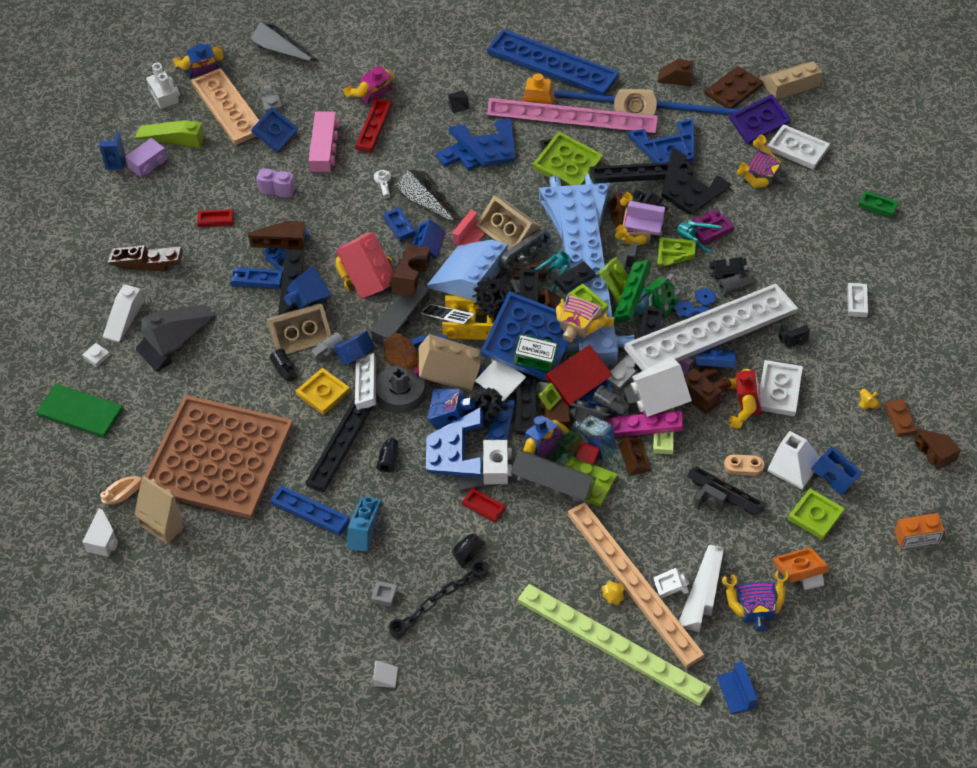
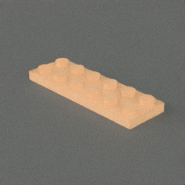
M221 68L191 80L192 86L234 145L256 137L251 132V129L259 119Z

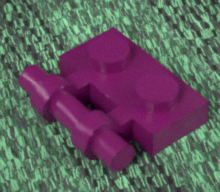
M719 210L709 211L700 218L692 219V221L722 226V229L695 226V236L703 245L734 231V225L725 215L720 216Z

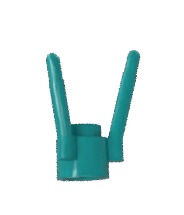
M691 220L688 223H680L677 229L678 235L685 237L687 240L695 241L696 245L709 254L712 253L711 250L699 243V240L694 237L696 234L694 227L722 229V226L698 223Z
M561 250L557 255L554 254L535 269L540 271L552 262L547 272H551L554 268L562 269L559 274L561 275L569 269L568 263L571 261V258L566 252ZM555 283L551 289V292H554L557 288V285Z

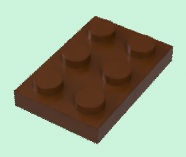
M737 66L706 89L705 95L721 106L733 109L762 87L763 81Z

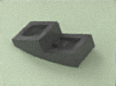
M636 242L630 245L620 258L625 271L627 266L632 267L636 261L638 243Z

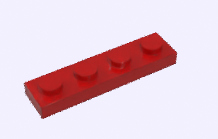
M375 98L356 142V150L373 152L392 107L391 101Z

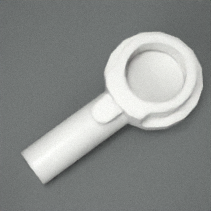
M379 170L374 174V181L381 186L383 197L387 199L390 197L388 184L391 180V174L386 170Z

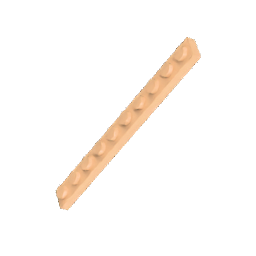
M584 502L569 510L568 517L616 579L624 585L626 592L687 669L704 659V653L587 504Z

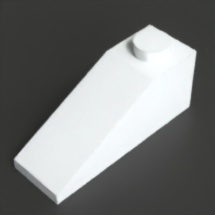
M125 284L122 286L115 298L103 334L104 339L120 343L144 303L140 288Z

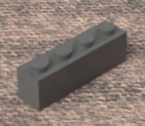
M418 284L414 297L399 294L397 298H394L387 311L382 313L377 324L375 323L372 326V341L392 350L429 301V288Z
M518 450L511 470V474L516 475L515 479L523 482H527V480L533 481L536 487L545 489V487L552 488L553 493L561 496L564 493L571 495V500L580 503L583 500H589L597 478L523 450Z

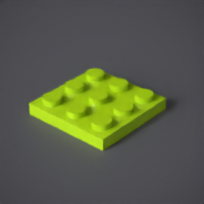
M558 131L535 160L532 169L549 178L554 176L555 181L556 176H559L560 182L564 186L583 185L585 183V175L589 174V167L598 166L603 158V154Z

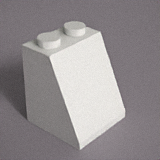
M672 357L632 376L634 382L631 383L634 394H638L639 401H637L638 408L647 417L692 401L681 365Z

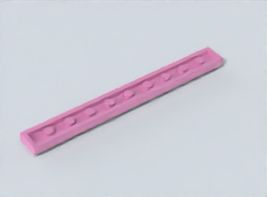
M489 98L487 115L629 131L645 129L648 133H656L658 116L496 98Z

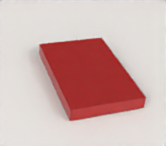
M589 344L548 372L545 377L553 384L562 400L570 406L571 403L576 402L609 379L612 373Z

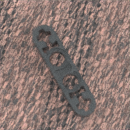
M538 230L503 253L499 259L500 268L511 271L549 245L551 240L550 233Z

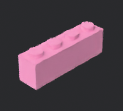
M315 111L309 154L310 172H331V167L335 166V156H333V153L336 154L337 146L334 142L338 141V131L336 129H339L340 125L339 119H336V112Z

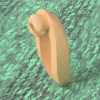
M131 476L114 482L101 493V501L109 505L126 500L139 489L141 478Z

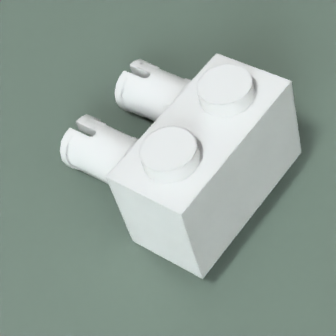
M154 63L152 65L154 75L146 77L148 88L159 108L163 109L179 103L178 97L180 93L178 88L174 87L171 76H167L160 63Z

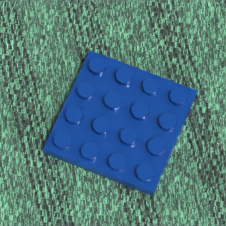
M509 291L481 349L480 355L548 381L545 377L548 373L547 371L513 363L519 336L530 335L537 339L558 343L551 370L560 365L569 342L563 339L565 331L561 329L560 323L557 321L556 309Z

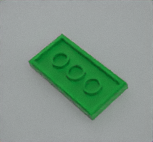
M55 383L36 411V414L39 417L105 438L122 412L123 406Z

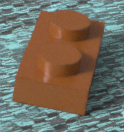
M905 400L885 402V409L897 437L916 434L917 429Z

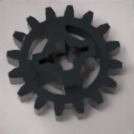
M636 189L632 195L639 203L665 207L664 215L669 210V207L662 204L664 199L649 190L643 193Z
M494 276L484 278L477 283L478 287L473 289L477 292L475 295H472L477 300L474 302V305H479L477 311L483 310V316L489 315V318L497 317L508 292H511V290H506L507 283L501 284V278L497 280Z
M490 387L486 390L481 389L479 394L475 393V408L466 411L467 415L481 407L483 410V425L487 427L489 421L493 423L494 417L499 416L498 412L502 410L500 405L504 403L501 400L503 396L497 390Z

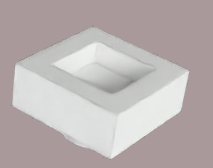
M97 343L82 354L83 358L95 367H98L110 356L109 352Z

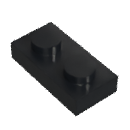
M583 261L556 277L554 283L565 294H568L581 284H585L595 278V271Z

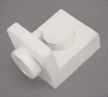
M677 568L654 577L657 591L661 598L680 590L684 594L689 593L687 585H689L688 578L685 573L682 574Z

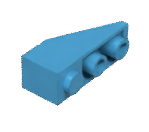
M361 497L347 528V549L368 550L381 504L380 499Z

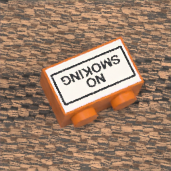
M938 513L898 519L894 532L900 549L939 543L942 539L944 528Z

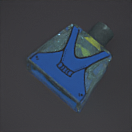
M592 415L588 416L584 421L577 419L573 423L572 429L578 432L579 440L598 447V458L602 461H605L616 450L613 425Z

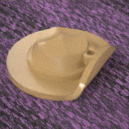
M620 89L614 100V109L617 112L654 115L656 111V97L651 89Z

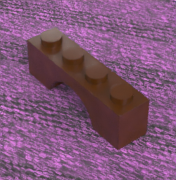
M409 244L407 250L403 251L402 259H399L398 267H395L394 275L390 277L389 285L392 286L393 294L414 297L418 289L419 272H426L430 263V247Z

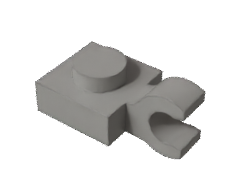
M270 85L264 86L266 97L262 98L265 113L271 107L277 111L282 110L278 94H272Z

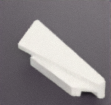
M709 545L679 620V623L685 630L700 632L703 614L712 616L724 547Z

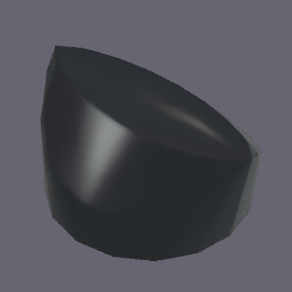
M475 533L469 534L453 548L452 555L460 567L463 568L481 550L485 542Z

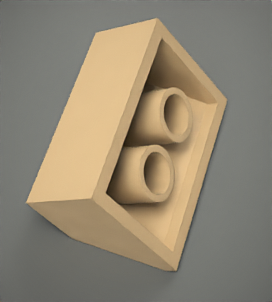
M813 61L774 72L759 79L763 81L764 86L777 100L820 86L822 71Z
M495 195L476 224L478 228L494 240L508 244V250L542 228L541 225L511 203Z
M320 303L266 319L276 350L284 349L286 354L316 346L331 336L325 311Z
M429 334L419 346V377L467 392L472 391L481 365L480 349Z

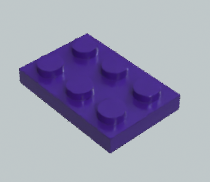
M773 94L729 116V120L747 145L754 142L759 135L766 136L781 128L783 124L787 125L791 122L790 117Z

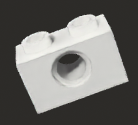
M483 440L484 484H508V476H512V464H508V460H511V448H507V440Z

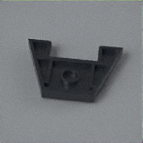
M672 147L661 193L662 198L691 215L731 187L732 184L718 175L708 187L681 170L680 167L687 158V155Z

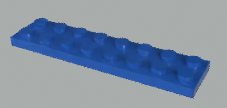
M505 29L499 33L487 48V54L596 95H606L619 77V72Z

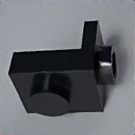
M782 324L778 337L788 348L795 345L800 346L808 341L810 329L807 325L790 331L785 324Z

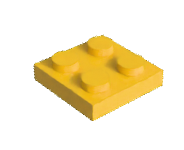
M321 368L296 390V396L323 416L350 393L349 386L324 368Z

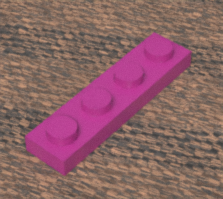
M682 410L660 412L648 417L645 414L606 418L609 419L608 424L613 426L614 437L683 431Z

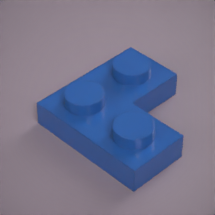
M460 143L436 153L437 159L444 167L458 161L468 171L481 166Z

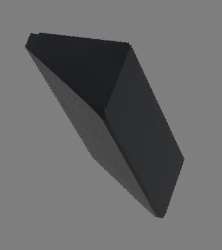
M145 337L135 348L155 372L172 363L169 354L162 357Z

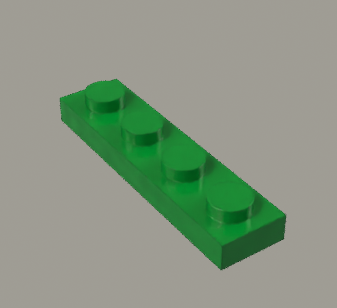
M648 259L633 263L613 316L616 323L632 320L652 266Z

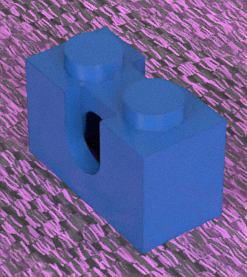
M833 446L811 468L819 477L826 478L831 483V487L841 496L862 474L855 465ZM837 464H840L844 468V471Z

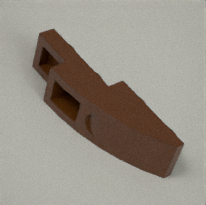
M145 245L113 248L108 263L109 265L129 270L166 271L167 266L180 265L183 249L179 246L147 250Z

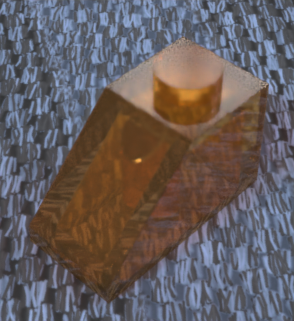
M400 333L384 338L385 361L406 369L419 366V354L411 339L402 336Z

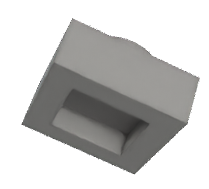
M377 581L371 602L392 607L397 592V585Z

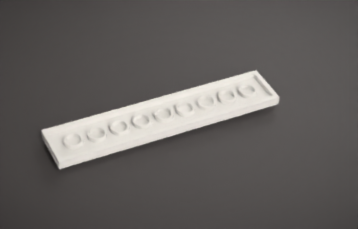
M773 284L625 343L624 349L640 369L644 371L671 357L679 362L796 314L798 307L777 284Z

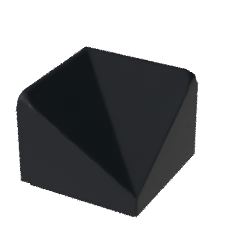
M464 90L448 95L449 107L453 113L469 109V99Z

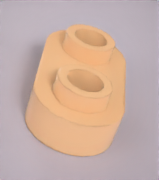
M729 455L725 459L724 468L728 473L734 475L757 476L764 470V461L758 456Z

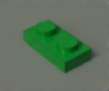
M864 191L858 208L892 218L899 201Z

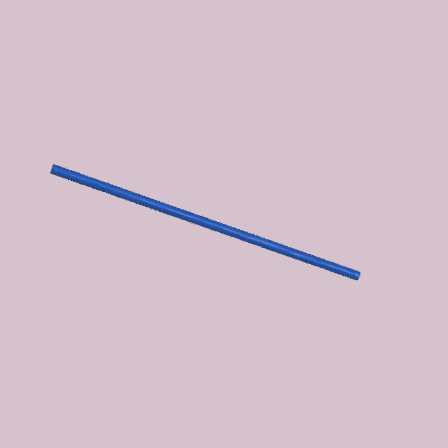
M554 90L555 97L608 103H614L615 96ZM656 101V108L723 115H731L740 110Z

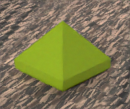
M549 383L539 394L548 411L562 398L552 383Z

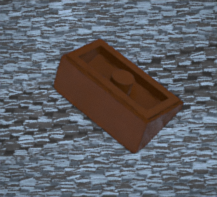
M624 437L618 445L628 475L651 472L652 470L641 439Z

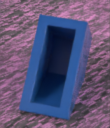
M367 330L334 346L340 362L342 364H349L366 355L375 346Z

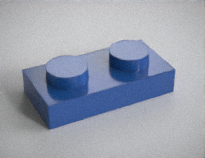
M400 208L383 214L384 220L399 242L415 236L414 228Z

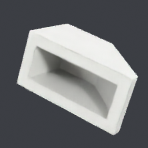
M98 509L83 540V545L86 552L109 557L111 552L115 551L118 541L104 511Z

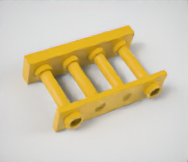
M445 295V307L473 313L474 315L468 319V323L464 324L452 321L442 322V333L447 339L486 340L494 324V317L489 318V315H487V323H475L476 315H483V310L477 311L479 305H474L476 301L459 296Z

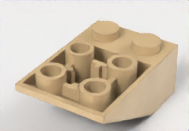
M143 476L134 514L139 526L168 545L184 528L182 517L178 510L179 506L176 504V496L171 490H165L160 487L159 483L154 479L150 480Z

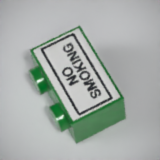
M520 335L513 363L550 372L558 343L537 339L530 335Z

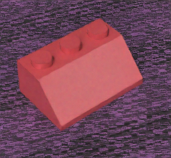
M374 232L365 233L336 249L361 299L390 286V277L394 275V271Z

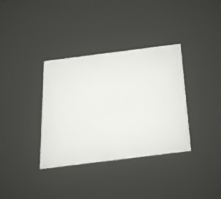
M493 361L475 382L485 389L488 387L494 388L503 396L501 400L504 401L526 376L512 367Z

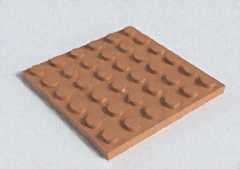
M184 395L145 477L150 480L154 479L163 489L171 490L176 496L175 500L178 502L252 519L293 427V420Z

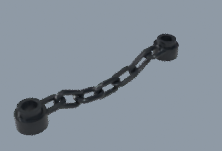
M481 560L475 561L469 573L456 582L453 581L446 584L439 592L426 598L411 616H407L403 620H392L389 624L391 636L395 638L403 637L406 630L415 624L419 616L433 608L444 595L448 596L466 584L468 585L477 579L485 578L488 574L487 564ZM479 569L483 570L482 573H477L476 571ZM472 574L474 578L469 581L468 576ZM453 585L454 589L447 592L446 588ZM430 600L432 604L425 609L423 605ZM409 619L410 624L406 626L405 621ZM396 628L402 629L400 632L394 631Z

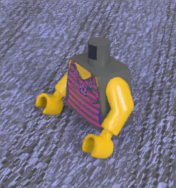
M759 135L754 140L753 145L756 148L760 147V150L756 151L750 163H741L737 170L739 176L744 175L743 182L750 184L753 188H771L775 181L785 184L788 178L787 173L780 171L782 162L772 154L768 146L764 145L766 143L764 135Z

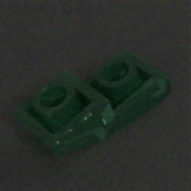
M573 431L563 434L556 441L558 449L550 452L545 459L564 465L579 447L582 441L581 436Z

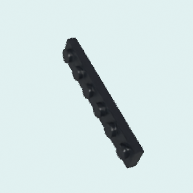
M684 161L680 169L693 177L694 172L689 161ZM668 162L589 167L588 173L593 184L665 179Z
M354 398L307 478V487L325 492L373 406L357 410Z

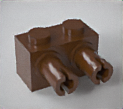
M708 366L701 372L693 368L684 375L692 400L691 403L705 415L719 405L721 392L732 385L726 376H723L714 384L711 383L709 380L718 374L717 369L712 366Z

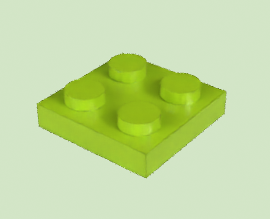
M809 488L789 514L788 520L817 538L824 540L844 513L845 508Z

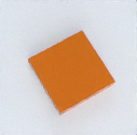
M811 547L773 558L775 567L784 577V573L787 571L789 583L829 572L828 565Z

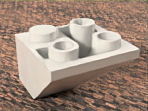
M789 431L780 443L767 472L803 490L815 473L811 468L820 457L808 440Z

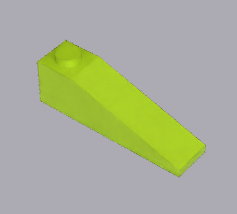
M183 120L140 126L135 139L148 141L152 138L160 143L200 148L205 134L202 122Z

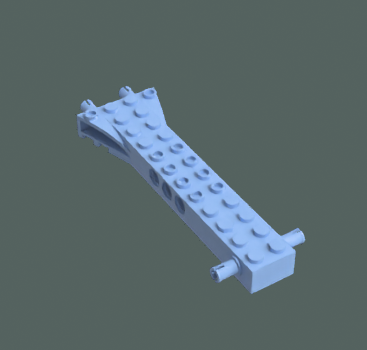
M586 174L584 177L586 184L561 186L560 177L556 176L555 181L554 176L549 179L551 187L539 188V202L545 208L546 214L551 218L552 224L562 239L563 251L571 258V261L568 263V270L584 261L595 271V278L584 285L609 305L605 313L608 314V318H613L608 286L598 274L605 266L599 230L609 198L610 183L593 184L589 174ZM613 323L612 327L604 326L590 333L586 338L576 335L575 340L569 342L565 352L576 351L578 353L590 344L605 365H616L618 348L625 347V343L633 341L635 338L634 335L617 337Z

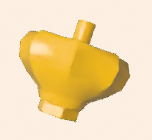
M862 389L859 405L864 410L868 408L878 409L881 406V403L875 398L878 393L875 391L871 394L866 389Z
M607 581L606 585L602 586L603 597L608 603L618 606L625 599V589L621 583Z

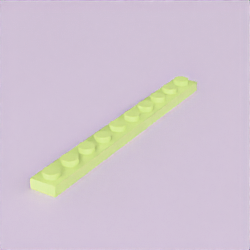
M528 584L518 598V603L698 706L702 704L711 690V686L531 584Z

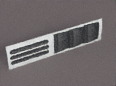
M434 304L425 308L421 313L464 324L474 315L473 313Z

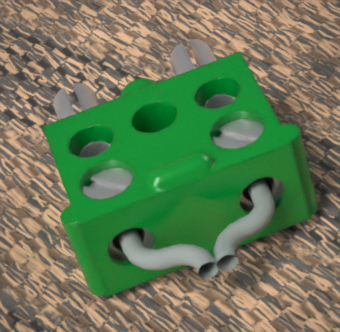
M672 273L666 278H657L649 287H645V292L650 302L648 307L663 309L662 316H668V313L677 305V297L681 294L679 289L673 291L675 286L670 284L675 276Z

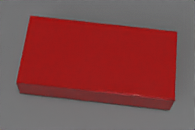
M234 210L198 211L197 226H233Z
M474 488L470 490L461 502L466 508L494 523L497 522L506 510V505Z

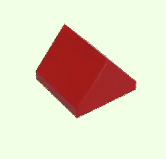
M581 441L575 458L591 465L596 464L599 457V448Z

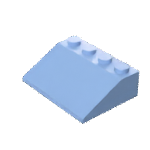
M486 240L459 245L430 280L427 287L477 301L476 298L472 297V295L477 293L473 289L478 287L477 283L484 278L493 276L496 278L502 270L499 266V259L503 253L508 251V244L496 240Z

